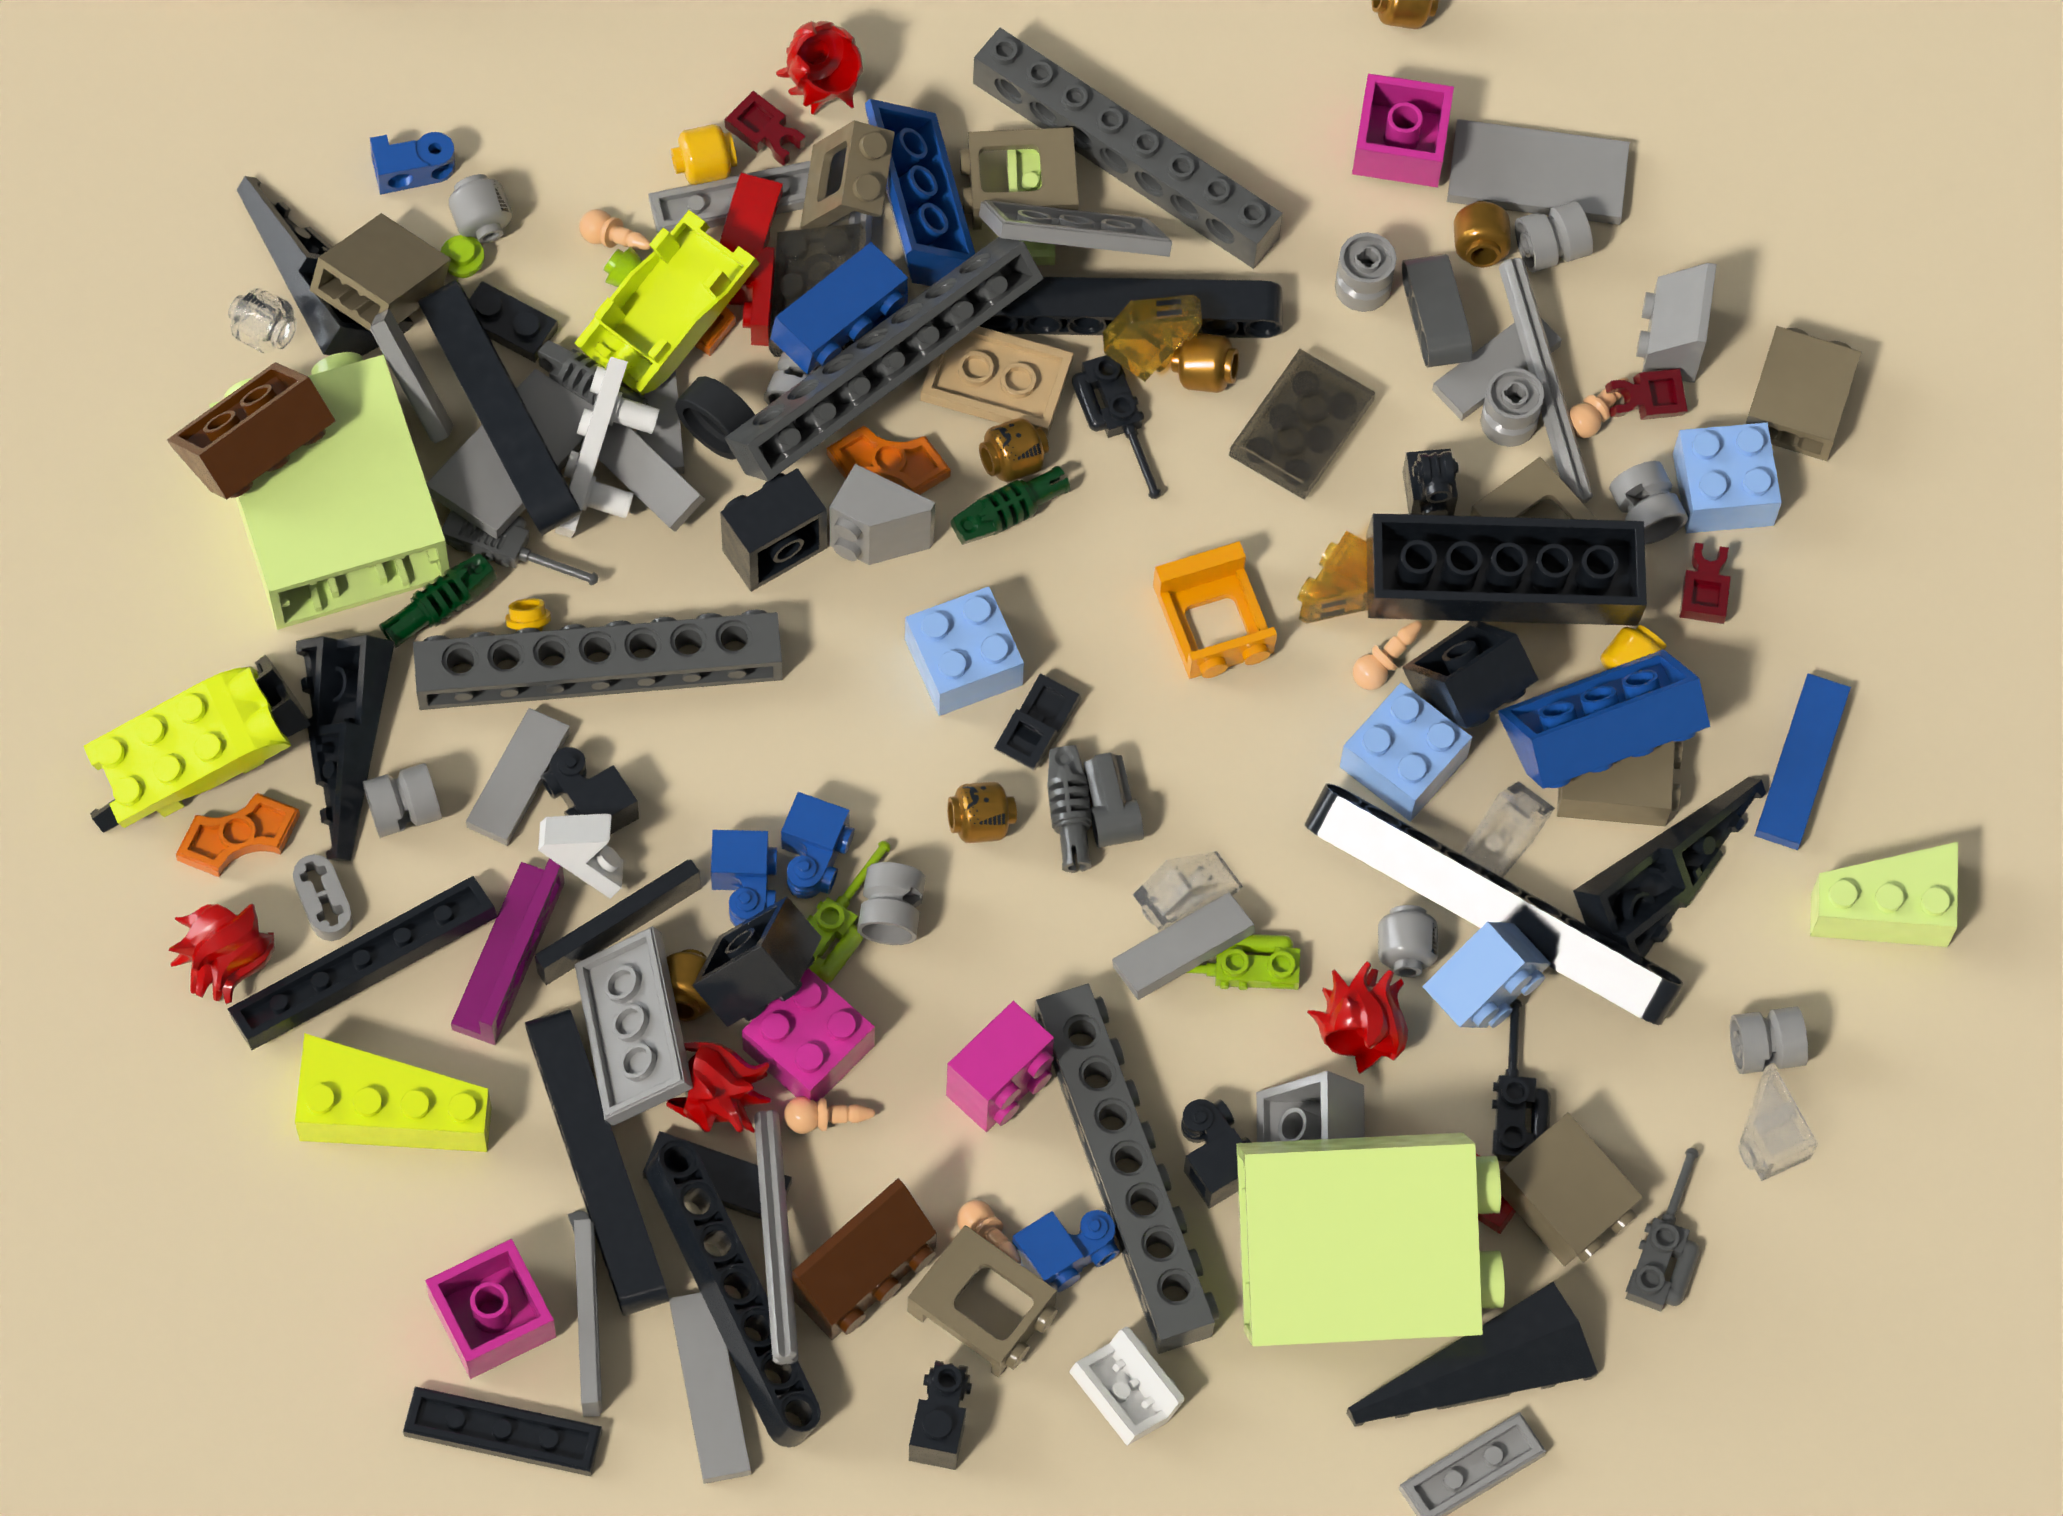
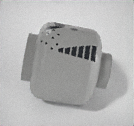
M484 174L472 175L456 183L454 186L455 191L449 197V208L458 232L465 237H474L480 243H489L500 238L503 235L502 229L512 220V210L501 183L495 179L487 178Z
M1402 905L1392 908L1390 914L1384 916L1378 924V955L1380 962L1386 967L1394 969V973L1401 977L1421 975L1422 969L1432 966L1438 958V926L1436 920L1426 914V910L1419 906Z

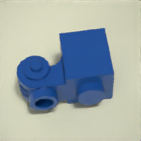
M797 792L781 830V847L786 851L800 855L793 858L787 866V885L792 895L808 899L813 898L820 892L830 894L838 874V868L833 867L839 853L846 855L855 829L850 827L848 809L801 792Z
M712 830V890H736L729 899V916L732 924L737 926L776 903V890H767L768 875H777V847H769L768 831Z
M1101 1210L1087 1212L1082 1217L1080 1231L1077 1235L1067 1233L1054 1212L1051 1211L1014 1234L1012 1243L1016 1246L1021 1258V1265L1053 1287L1057 1292H1062L1076 1283L1080 1278L1079 1273L1090 1263L1093 1262L1096 1267L1104 1266L1112 1261L1120 1252L1114 1241V1221L1110 1215Z

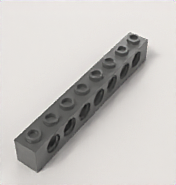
M1001 27L975 55L973 84L1041 129L1073 127L1074 147L1077 153L1254 269L1279 239L1282 212Z
M997 237L836 355L823 367L821 366L727 435L724 439L744 473L769 482L1044 279L1023 241Z
M758 609L749 610L736 616L722 617L720 614L707 613L698 616L696 619L687 620L660 617L652 620L650 623L631 624L628 621H613L606 624V626L589 628L579 624H571L562 627L560 630L552 631L524 628L516 631L514 634L495 635L491 632H477L466 638L454 639L436 635L427 637L424 641L413 642L419 710L783 680L778 613H767L764 610ZM731 641H739L745 645L737 651H731L724 647L725 644ZM685 645H695L699 648L696 653L689 655L678 651ZM642 648H647L654 652L648 658H638L633 655L635 651ZM596 652H603L609 655L607 659L601 662H593L588 659L591 654ZM549 656H558L564 659L561 663L554 666L542 663ZM508 659L518 663L511 669L497 667L498 663ZM460 663L472 666L465 673H456L451 670Z
M1088 983L1036 999L1035 1019L1054 1037V1059L1052 1065L1105 1210L1114 1221L1115 1237L1158 1354L1212 1337L1215 1325L1214 1320L1219 1319L1217 1304L1211 1292L1204 1293L1198 1277L1203 1276L1200 1258L1195 1249H1187L1182 1235L1187 1233L1184 1215L1179 1206L1173 1208L1167 1195V1191L1172 1189L1170 1178L1164 1164L1156 1165L1151 1152V1149L1156 1148L1154 1135L1147 1121L1141 1123L1135 1109V1107L1140 1106L1138 1092L1133 1080L1125 1081L1120 1065L1125 1063L1123 1052L1117 1038L1109 1039L1104 1025L1109 1023V1017L1102 997L1094 998ZM1084 1033L1090 1036L1093 1042L1087 1046H1077L1069 1038L1074 1034ZM1091 1075H1101L1109 1083L1102 1088H1093L1085 1082V1079ZM1113 1116L1119 1118L1124 1123V1126L1118 1130H1108L1101 1125L1100 1121L1106 1117ZM1128 1158L1136 1161L1140 1168L1135 1172L1126 1173L1118 1169L1116 1163L1121 1159ZM1138 1201H1147L1156 1210L1150 1215H1139L1131 1206ZM1161 1243L1169 1247L1172 1253L1165 1258H1156L1149 1254L1147 1248L1152 1244ZM1170 1286H1178L1184 1289L1188 1296L1182 1301H1171L1164 1296L1163 1290Z

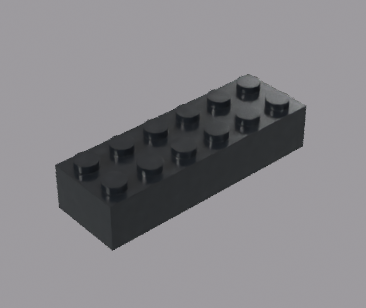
M1373 513L1367 530L1368 618L1638 626L1647 606L1644 521Z

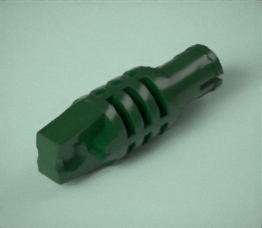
M1055 466L1052 470L1028 482L1015 480L977 499L976 502L950 521L957 538L962 545L996 535L1034 516L1039 505L1063 493L1070 492L1068 478L1050 485L1060 480V476L1065 474L1059 466Z
M478 553L462 563L449 568L444 572L445 576L441 577L439 575L436 577L433 584L428 583L423 587L424 590L422 592L418 590L413 593V597L410 598L411 603L404 607V609L380 623L379 627L387 640L395 641L394 648L399 647L400 644L426 626L430 628L433 626L437 627L442 623L441 620L443 618L447 620L452 616L453 611H460L463 608V604L468 605L473 602L474 599L497 580L493 567L485 557Z

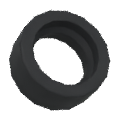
M703 376L698 377L677 399L675 404L678 417L699 442L721 457L730 460L736 459L724 438L755 416L752 409L739 395L718 380Z

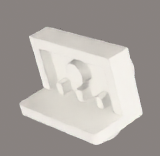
M1129 1327L1119 1330L1109 1344L1077 1361L1069 1371L1127 1446L1165 1425L1184 1402V1396L1178 1390L1175 1382L1166 1375L1148 1352L1145 1344L1136 1337Z

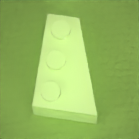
M1958 842L1819 873L1811 893L1810 936L1948 947L1957 929Z

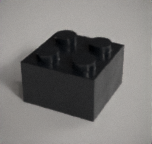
M798 468L786 475L784 473L778 474L769 482L766 481L760 490L749 496L740 495L732 499L725 506L724 510L720 512L722 551L751 592L827 549V509Z
M1480 621L1468 622L1402 667L1413 691L1456 725L1464 728L1475 727L1489 719L1492 711L1504 703H1510L1521 698L1526 693V688L1539 680L1518 635Z
M785 897L720 935L692 986L727 1027L743 1018L746 1021H750L760 1015L770 1002L777 998L780 1001H785L801 988L803 983L800 980L804 972L815 961L813 954L822 937L788 897Z

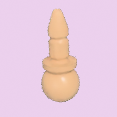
M590 210L580 220V233L589 243L603 244L609 248L620 244L625 247H632L634 250L651 249L649 245L651 242L641 233L633 232L623 227L621 219L611 217L603 210Z
M1626 377L1619 379V380H1626V381L1629 382V379L1626 378ZM1604 389L1598 396L1588 395L1583 400V403L1573 406L1569 410V416L1575 436L1578 438L1594 436L1599 431L1602 422L1609 419V409L1622 395L1618 392L1606 394V389Z
M1415 621L1401 628L1398 631V635L1393 636L1384 646L1383 650H1380L1375 645L1372 648V654L1360 657L1353 667L1355 682L1366 690H1376L1382 687L1388 679L1389 670H1396L1398 668L1393 663V660L1397 659L1407 649V646L1415 641L1422 628L1421 622Z
M805 1096L792 1099L784 1110L786 1125L790 1130L799 1134L812 1132L816 1127L821 1131H827L828 1122L832 1124L847 1123L848 1121L859 1123L875 1116V1110L858 1104H851L850 1106L831 1105L827 1107L826 1098H820L816 1103L813 1099L810 1100Z
M972 1200L965 1203L959 1209L957 1223L960 1230L964 1225L968 1226L1016 1262L1021 1263L1016 1246L1002 1233L1003 1223L997 1217H994L993 1210L987 1203L980 1200Z

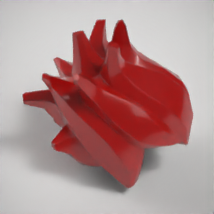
M810 21L803 24L796 30L793 40L786 49L787 67L778 70L776 75L792 79L796 87L790 88L788 93L790 95H804L803 105L806 107L811 105V114L813 115L817 113L823 104L839 98L853 109V93L857 86L858 78L863 73L861 53L856 46L855 38L846 29L835 26L832 22L818 21L815 23Z
M207 904L190 915L175 917L176 921L190 929L187 935L180 942L170 947L168 951L179 953L171 962V967L192 962L190 982L192 994L203 998L208 986L212 983L213 999L220 1001L223 993L227 1005L232 1002L234 988L244 979L255 974L268 964L275 949L274 932H268V934L259 932L258 917L254 904H249L238 915H235L232 911L219 904Z
M1368 961L1364 963L1349 986L1335 969L1332 970L1333 990L1324 987L1322 989L1327 1000L1326 1013L1315 1010L1307 1011L1317 1023L1324 1044L1332 1052L1343 1056H1355L1359 1074L1372 1067L1382 1056L1394 1061L1404 1051L1408 1040L1407 1024L1398 1002V992L1404 985L1402 978L1390 986L1394 972L1388 970L1376 984L1379 970L1372 968L1369 972L1371 964Z
M684 1043L686 1051L696 1052L688 1061L693 1089L688 1090L687 1097L667 1100L666 1106L698 1124L704 1132H710L713 1123L730 1122L739 1133L744 1129L754 1133L755 1129L744 1107L771 1102V1098L754 1091V1086L752 1085V1083L767 1077L766 1071L770 1067L769 1063L766 1062L756 1066L750 1065L735 1051L720 1043Z

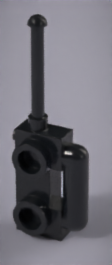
M1116 352L1082 362V372L1076 373L1073 376L1072 385L1089 428L1096 432L1105 430L1108 438L1124 433L1131 443L1148 486L1149 497L1152 499L1159 498L1161 496V489H1158L1137 437V429L1142 427L1144 414L1142 411H1138L1136 406L1139 404L1136 396L1133 397ZM1094 389L1099 390L1105 408H1100Z
M1515 999L1509 1005L1513 1010L1510 1014L1508 1069L1505 1070V1075H1499L1497 1082H1493V1091L1497 1092L1496 1100H1492V1109H1496L1492 1154L1497 1156L1498 1161L1511 1162L1550 1128V1092L1545 1088L1536 1087V1078L1519 1077V1070L1517 1069L1520 1007H1522V1002L1519 999ZM1526 1108H1532L1531 1133H1528L1525 1128Z

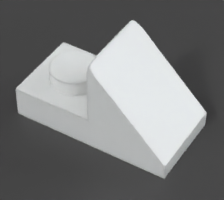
M610 814L546 817L540 822L538 851L610 899L622 888L623 859L619 857L614 849L606 845L610 840Z

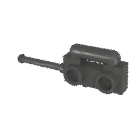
M452 510L442 527L446 544L459 551H468L473 554L480 553L486 560L494 561L498 565L516 568L519 560L524 562L531 561L587 581L589 585H595L598 582V575L595 572L592 574L532 553L530 549L526 548L529 542V530L525 529L526 521L521 516H518L498 539H495Z
M1688 1148L1685 1151L1686 1158L1666 1214H1663L1661 1220L1654 1217L1652 1224L1647 1223L1644 1232H1647L1648 1236L1646 1241L1641 1239L1639 1249H1642V1253L1636 1269H1633L1625 1291L1627 1292L1625 1299L1660 1312L1664 1303L1671 1306H1678L1682 1303L1700 1253L1698 1244L1687 1239L1690 1230L1674 1225L1676 1221L1675 1214L1695 1158L1699 1156L1695 1148ZM1672 1256L1674 1258H1677V1261L1670 1281L1668 1282L1665 1281L1664 1275L1669 1260Z

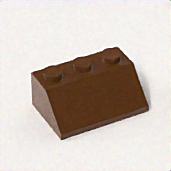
M275 362L172 435L167 441L210 492L227 500L239 497L249 491L253 486L252 481L266 471L271 472L285 465L290 459L289 455L302 445H310L321 439L326 433L325 429L336 420L308 376Z
M899 1178L792 1271L794 1302L831 1340L842 1331L846 1335L853 1332L866 1318L864 1312L877 1300L881 1304L889 1300L901 1286L899 1281L911 1270L915 1273L921 1271L936 1255L934 1249L936 1248L937 1233L905 1184Z

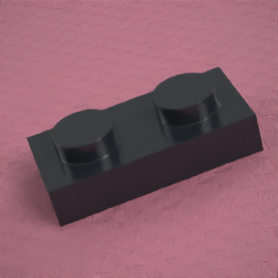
M481 281L469 299L491 340L534 363L539 358L538 350L548 340H551L558 330L557 320Z

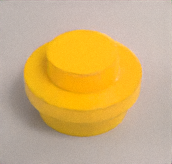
M536 598L512 602L508 606L509 614L505 617L506 626L516 631L524 628H535L542 631L543 626L551 621L550 611L545 609L544 601Z

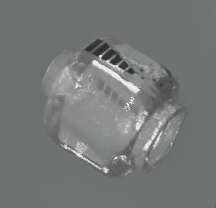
M263 288L251 289L244 296L238 295L231 303L228 311V317L231 319L230 328L232 335L238 341L261 353H271L276 349L285 348L292 340L297 328V319L294 317V310L291 304Z

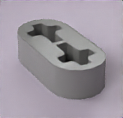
M321 855L305 856L297 862L293 871L296 891L313 931L318 937L328 941L340 940L349 933L353 924L348 900L331 862ZM316 870L318 875H322L323 891L316 893L313 883L307 881V872ZM330 903L333 913L338 915V924L330 926L327 920L323 921L325 919L323 904Z

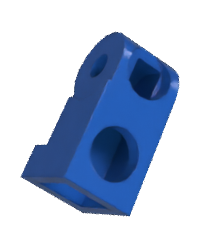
M430 132L423 135L417 141L413 140L389 145L387 135L370 138L371 158L380 195L440 183L453 175L455 170L454 144L446 134Z

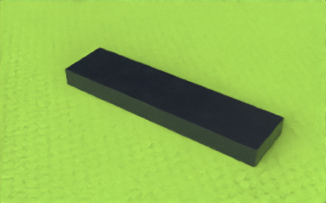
M691 859L684 861L538 952L535 956L537 973L545 985L550 984L574 969L576 963L606 949L700 890L699 869Z
M415 1386L403 1434L409 1438L591 1476L602 1434V1426Z

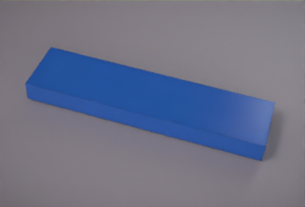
M1809 673L1807 674L1758 822L1755 837L1795 850L1799 849L1851 687Z

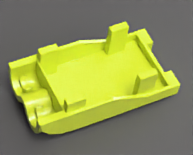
M690 210L686 212L671 233L665 228L660 230L649 244L654 251L628 274L610 298L607 297L595 312L594 319L575 341V344L588 357L604 366V368H606L610 357L627 361L622 382L641 396L655 390L671 376L760 264L755 257L740 246L734 252H731L706 233L710 228L708 224Z
M250 666L234 668L216 674L83 746L91 765L97 770L103 768L113 789V796L116 799L109 805L119 825L126 828L155 811L166 817L185 807L182 802L183 799L211 790L241 773L245 774L264 764L266 759L291 746L289 739L277 726L271 713V706L256 681L259 678L256 669Z

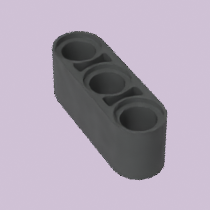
M1443 254L1403 260V286L1425 366L1429 368L1472 361L1470 331L1448 255Z

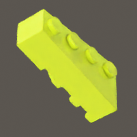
M304 1033L295 1114V1125L300 1141L488 1152L492 1110L488 1088Z

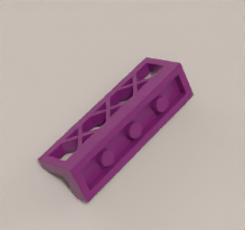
M549 858L544 870L524 862L520 863L452 1019L451 1028L453 1031L496 1045L565 884L563 867Z

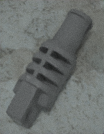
M548 340L538 350L540 367L550 373L549 377L588 401L591 405H594L597 394L590 392L591 384L597 366L603 368L604 366L575 349L570 351ZM620 385L619 392H622V397L648 405L647 399Z
M1076 745L1052 748L1049 750L1047 789L1051 825L1054 831L1060 834L1062 870L1071 873L1076 872L1075 854H1077V863L1080 864L1081 872L1086 871L1092 867L1087 831L1091 828L1093 822L1088 780L1085 777Z

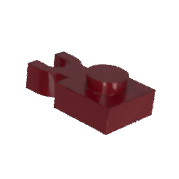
M752 91L725 118V128L757 153L766 145L772 151L774 159L783 166H786L790 161V153L782 148V145L791 143L799 150L806 145V136L794 128L784 127L786 125V115L755 91Z
M1680 369L1641 372L1633 377L1634 384L1626 380H1613L1605 385L1606 394L1618 392L1624 397V405H1615L1609 409L1611 418L1622 417L1633 409H1639L1640 420L1676 417L1688 412Z
M1695 543L1691 559L1695 571L1686 570L1679 618L1724 624L1727 615L1731 576L1719 575V573L1726 564L1729 547L1720 546L1717 560L1708 561L1702 555L1704 544Z

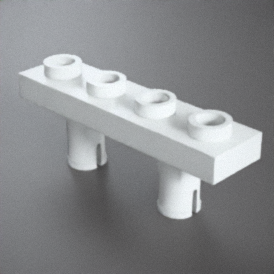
M610 357L606 368L597 366L590 392L596 393L597 398L593 410L586 408L583 410L576 433L584 436L580 452L571 450L563 476L571 478L569 488L581 511H586V508L590 507L626 519L634 493L596 482L593 472L608 425L612 426L613 422L652 434L660 409L622 397V392H619L628 362ZM580 514L556 527L554 533L572 538Z

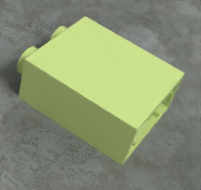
M342 352L330 355L316 363L311 370V375L308 377L336 421L325 429L326 433L321 439L313 444L302 445L289 455L290 459L285 465L271 472L266 471L252 481L253 486L249 491L236 497L277 630L422 588L428 583L433 584L434 579L439 575L441 577L445 576L444 572L450 568L445 538L384 354L363 360L362 356L358 353ZM252 378L238 382L232 387H230L225 393L224 398H226L228 395L233 393L235 390L240 388L242 385L247 383ZM219 402L209 404L210 408H212Z
M1464 1133L1236 1143L1244 1333L1252 1346L1483 1335L1482 1309L1503 1308L1505 1281L1501 1252L1499 1250L1479 1251L1478 1214L1500 1212L1501 1179L1497 1156H1476L1475 1143Z

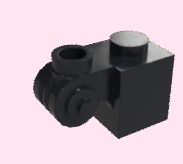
M1451 448L1406 452L1402 473L1409 514L1454 516L1458 499L1455 478L1456 473L1459 472L1458 462H1455V458H1452Z
M565 747L559 749L550 761L548 772L540 776L549 795L553 799L561 796L567 804L568 810L564 811L565 816L610 814V835L639 819L638 801L615 766L613 765L587 779L584 754L576 748Z
M1203 1099L1191 1101L1186 1105L1181 1121L1182 1134L1188 1141L1193 1143L1205 1142L1203 1146L1186 1155L1184 1173L1209 1209L1238 1192L1236 1143H1252L1247 1137L1241 1139L1235 1129L1230 1127L1235 1123L1234 1118L1227 1105L1221 1099L1214 1103Z
M936 1360L934 1367H930L929 1373L924 1376L923 1385L927 1386L928 1399L918 1400L909 1443V1461L956 1470L966 1419V1408L959 1407L960 1401H963L965 1394L970 1395L972 1383H970V1375H968V1366L959 1365L955 1367L953 1363L944 1364L943 1361Z

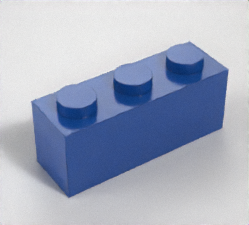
M870 242L775 317L770 339L806 374H809L817 366L821 365L823 367L842 350L841 347L853 339L856 342L868 333L874 325L873 322L883 314L886 317L894 314L905 301L903 295L908 277L881 250Z

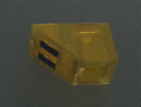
M1194 295L1130 301L1103 331L1104 353L1145 382L1155 371L1161 372L1167 367L1173 357L1174 350L1183 340L1186 342L1190 341L1199 331L1202 325L1200 299Z
M1346 531L1338 544L1331 542L1328 545L1319 563L1323 567L1316 579L1308 577L1299 592L1297 600L1302 602L1299 620L1306 624L1368 610L1366 541Z

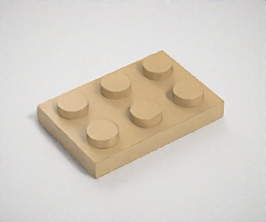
M977 327L931 361L920 392V401L1001 424L1017 418H1023L1028 420L1034 428L1040 427L1048 437L1073 362L1074 353L987 328Z

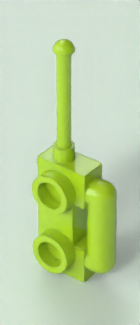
M887 841L878 843L879 847L842 896H839L836 901L829 897L824 902L820 901L814 916L809 915L807 918L809 923L822 937L813 954L815 961L809 969L826 984L834 980L864 938L857 932L858 916L847 908L850 905L849 901L865 881L867 867L878 863L884 854L890 851L891 847ZM835 938H838L839 942L825 960L821 957Z
M1252 934L1217 954L1216 963L1207 962V965L1200 964L1186 973L1206 974V976L1216 977L1215 986H1220L1221 989L1238 987L1240 990H1246L1249 987L1298 990L1300 948H1293L1292 939L1285 935ZM1245 952H1251V953H1273V954H1271L1270 956H1264V955H1246Z

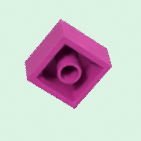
M1368 73L1352 174L1438 188L1454 87Z
M808 968L800 980L803 983L801 988L785 1001H780L777 998L770 1002L765 1010L742 1030L743 1050L759 1065L768 1062L770 1067L767 1072L795 1097L805 1096L817 1103L875 1046V1026Z
M1013 1000L947 1063L946 1096L986 1133L996 1123L1003 1126L1018 1111L1020 1107L1018 1102L1029 1091L1032 1094L1038 1093L1052 1076L1050 1071L1054 1059V1037Z
M512 1239L425 1280L429 1299L470 1379L556 1338L554 1319Z

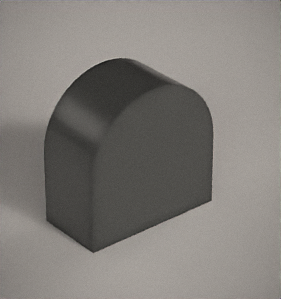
M576 1211L568 1214L573 1232L574 1220L589 1219L586 1212Z

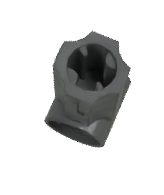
M1104 753L1095 755L1092 759L1085 761L1083 770L1088 780L1092 804V830L1097 847L1101 848L1143 840L1142 817L1137 800H1132L1122 755Z

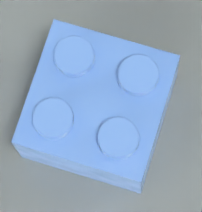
M1768 422L1679 430L1673 450V460L1680 501L1688 516L1687 523L1685 524L1686 533L1774 526L1782 500Z
M989 586L905 617L906 644L939 716L1023 685V659Z
M1401 682L1344 744L1340 768L1411 822L1467 759L1472 736Z
M1487 921L1422 987L1459 1027L1487 1028L1490 1025L1494 1028L1511 1014L1513 1009L1509 1005L1521 993L1524 996L1530 994L1544 981L1545 976L1542 972L1551 963L1514 923Z

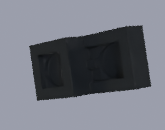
M1040 673L1020 710H1015L994 749L1035 771L1081 699L1080 694Z

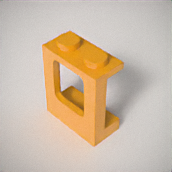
M1240 541L1155 567L1153 588L1189 679L1198 676L1212 678L1225 672L1228 667L1244 662L1246 665H1254L1266 660L1275 651L1277 633L1274 627L1268 628L1244 568L1246 555ZM1225 598L1233 600L1248 635L1199 650L1186 619V611Z

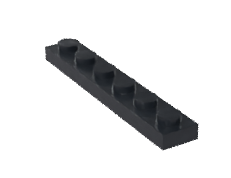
M471 876L229 1007L228 1011L231 1019L250 1049L254 1050L497 918L495 907L475 877Z

